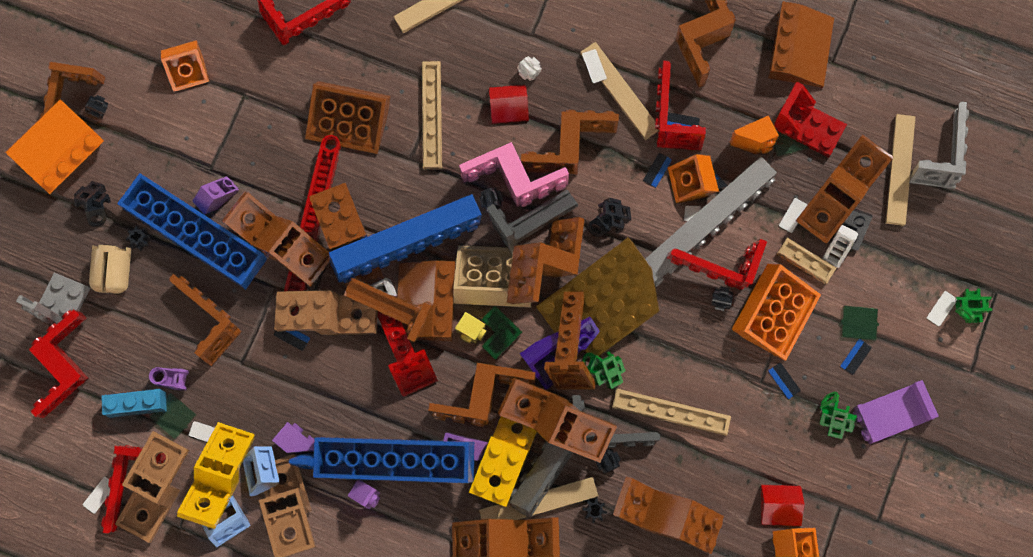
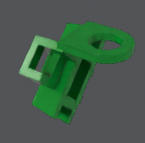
M965 289L963 297L955 298V312L965 320V323H982V313L992 311V308H989L988 302L991 300V297H981L980 289H976V291Z
M607 352L608 357L602 359L593 353H586L582 362L586 365V361L590 357V362L586 367L590 374L594 375L595 385L600 386L606 383L607 388L613 389L624 383L621 374L626 372L619 356L614 357L612 353Z
M835 391L823 398L820 407L822 415L819 420L820 425L829 427L828 436L842 439L844 431H853L857 415L849 413L850 406H847L846 410L837 408L839 394ZM835 417L842 418L844 420H837L835 419ZM832 429L840 431V433L832 432Z

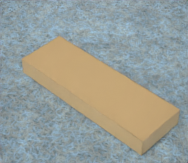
M788 237L776 254L825 285L837 268Z

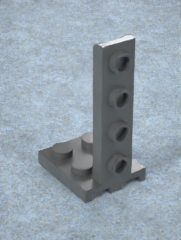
M565 190L509 224L505 221L506 217L502 210H497L494 204L489 206L487 210L493 228L498 232L501 240L506 244L513 256L514 246H517L518 242L578 207V203L570 192Z
M572 395L568 401L584 412V400H581L580 395ZM657 432L613 434L607 448H615L616 444H624V447H635V443H643V446H654L655 442L660 440V434ZM595 435L586 436V441H592Z

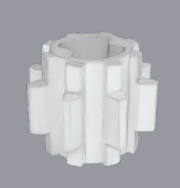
M529 56L525 57L517 66L519 75L524 80H534L541 72L540 62L535 57L532 59Z

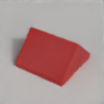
M526 85L489 88L492 124L529 121Z
M761 485V525L802 526L805 503L801 486Z

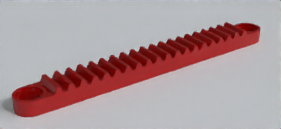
M327 135L321 141L300 228L316 242L319 241L321 226L309 196L330 189L333 184L341 149L340 141L334 135ZM328 141H335L336 147L329 150L326 148V144ZM309 254L303 258V263L306 265L311 261ZM289 271L284 292L306 291L307 285ZM296 306L295 311L291 312L292 316H296L299 313L298 306Z

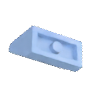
M253 447L243 460L250 496H256L275 487L279 483L272 447ZM251 462H253V464H254L255 474H256V478H257V483H256V484H255V480H254V475H253V470H252Z
M233 495L225 509L233 505L236 511L234 515L218 524L215 529L202 525L208 539L216 547L251 526Z

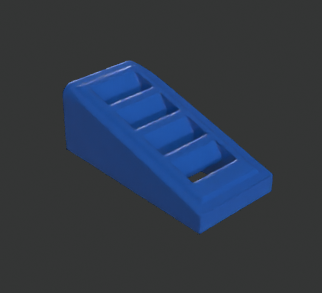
M304 453L289 459V464L302 469H313L314 453Z

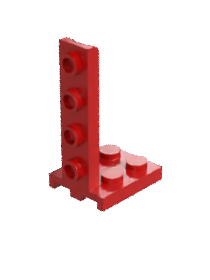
M257 0L260 14L283 46L289 43L290 37L298 36L304 29L315 26L323 18L331 17L335 11L344 9L351 3V0H326L285 23L283 14L274 8L273 0Z
M663 61L662 68L659 67L658 79H661V84L657 86V95H660V101L656 102V112H659V118L655 119V129H658L657 147L702 150L706 135L705 127L699 125L682 126L681 124L667 125L671 63Z
M759 239L746 247L743 255L745 261L739 266L737 272L676 248L669 252L666 258L670 259L671 263L675 265H686L693 272L699 273L701 271L706 273L708 278L714 280L721 279L725 281L726 285L743 290L744 287L747 288L749 284H753L767 241Z
M378 311L379 321L397 362L388 365L402 396L404 397L437 382L438 379L425 350L423 349L417 353L414 352L410 340L407 339L408 336L402 322Z
M129 445L114 447L113 454H116V457L112 461V468H114L113 476L110 477L108 483L110 493L105 501V508H107L106 516L103 517L101 523L103 533L115 532L117 530L115 523L120 515L124 491L122 484L126 479L129 460L136 461L143 449L142 447ZM164 453L158 454L156 462L158 464L164 463L166 455Z

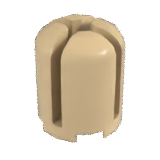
M92 245L89 285L94 291L120 294L126 291L129 284L131 248L126 247L125 251V249H120L116 246L98 245L97 247Z

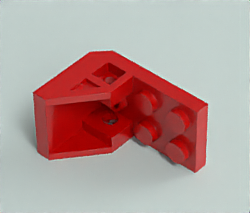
M796 82L775 121L774 127L779 133L829 158L847 124L814 108L816 103L814 98L803 84Z

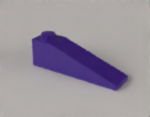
M591 317L581 321L577 355L581 350H585L600 332ZM559 331L533 343L520 353L531 371L536 372V378L545 390L554 385L544 368L545 362H555Z

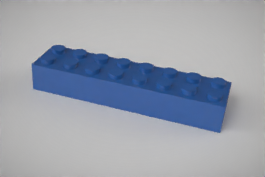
M139 173L117 203L123 210L245 290L267 260V257L262 252L141 173Z
M471 194L329 252L330 263L338 282L348 283L352 277L354 278L360 274L362 276L367 275L374 268L387 267L391 261L396 259L397 261L404 260L408 257V254L413 252L415 254L421 253L425 250V247L430 245L433 247L438 246L447 238L455 239L464 231L472 232L476 230L480 225L482 214Z
M314 438L313 478L471 483L474 481L475 442Z

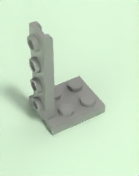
M960 102L958 108L954 111L951 163H934L931 160L919 161L910 175L909 183L951 189L956 188V183H959L961 176L966 173L964 155L967 151L965 138L968 134L966 121L969 117V110L966 109L967 102Z
M54 272L39 303L36 301L32 302L21 295L16 302L22 305V310L34 315V317L50 325L53 322L58 324L63 320L61 317L67 311H80L90 287Z

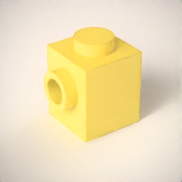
M466 312L455 328L456 332L461 334V339L468 343L472 341L475 344L478 340L481 341L487 332L483 322Z

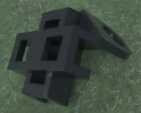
M91 181L86 187L82 186L74 193L75 207H78L80 204L84 205L89 225L99 227L106 221L103 204L105 202L110 203L111 200L109 195L105 193L106 188L104 184ZM95 215L102 216L99 222H93L91 219Z
M608 198L604 200V202L598 204L599 208H603V213L589 222L588 229L596 237L603 236L612 228H615L616 233H619L624 229L623 223L627 224L631 221L630 207L622 205L621 200ZM593 224L600 227V233L593 229Z

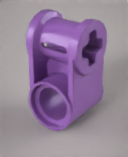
M156 367L150 371L149 379L158 387L185 391L186 375L189 374V371L177 368ZM159 373H163V380L160 382H156V375Z

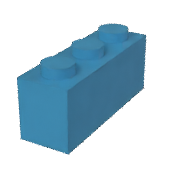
M161 389L102 395V415L109 418L167 411L166 392Z

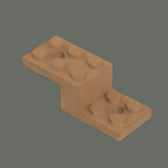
M333 291L277 292L274 330L315 331L321 335L377 334L378 311L344 295H338ZM298 306L299 313L296 316H292L291 310ZM357 310H361V318L355 320L354 313Z

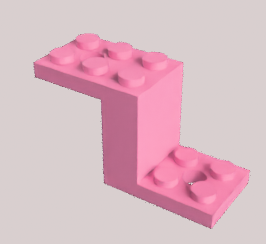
M512 142L459 165L464 182H473L480 175H489L495 172L496 168H499L517 207H525L536 198L543 199L552 191L556 190L558 192L565 189L569 179V173L565 167L530 182Z

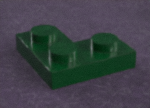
M496 306L482 318V321L494 332L482 345V348L496 361L523 332Z

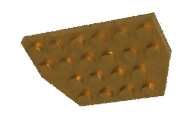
M629 237L536 306L556 333L559 331L564 292H583L582 320L591 317L600 331L583 351L598 356L660 311L652 268Z

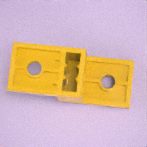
M501 416L494 435L489 440L469 493L507 507L537 431L521 424L523 426L522 432L515 434L512 431V426L518 422ZM492 476H498L501 479L499 486L493 487L490 485L489 480Z
M219 422L217 423L194 466V482L177 512V517L213 529L216 528L239 483V468L254 441L255 434ZM226 443H232L233 447L226 448L223 445ZM202 502H207L210 504L208 507L205 508L199 506V504Z

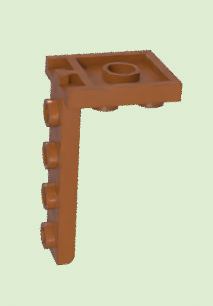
M50 62L48 69L51 70V76L47 80L48 92L44 97V113L41 114L40 118L61 99L65 78L70 82L79 83L80 80L86 81V84L97 86V83L104 84L105 76L94 68Z
M173 274L170 277V282L219 322L217 326L210 330V335L197 345L194 352L212 366L242 331L229 320L231 316L224 310L220 312L216 310L217 305L209 298L205 301L202 298L203 293L196 287L191 289L188 286L190 282L182 276L178 278Z
M353 277L344 293V296L409 325L406 331L409 334L407 339L413 342L418 340L434 305L429 301H425L416 307Z
M564 292L555 362H545L544 369L557 390L595 389L596 382L585 363L576 362L584 305L583 292Z

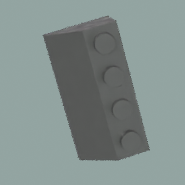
M546 441L541 449L543 451L541 456H536L531 463L533 468L529 474L525 473L522 476L519 489L513 490L510 497L511 501L509 502L510 506L530 519L573 452Z

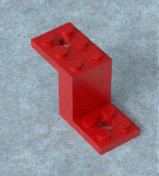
M77 310L67 311L61 317L63 320L58 324L54 323L46 330L48 332L42 338H36L31 343L30 352L60 383L59 386L55 385L48 391L49 395L45 399L40 398L33 404L34 408L30 412L35 417L45 418L89 379L58 345L87 319L83 313Z

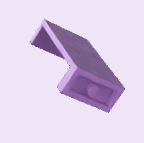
M923 380L862 405H857L854 407L853 412L854 415H857L856 422H860L863 429L861 430L862 436L869 444L939 417Z

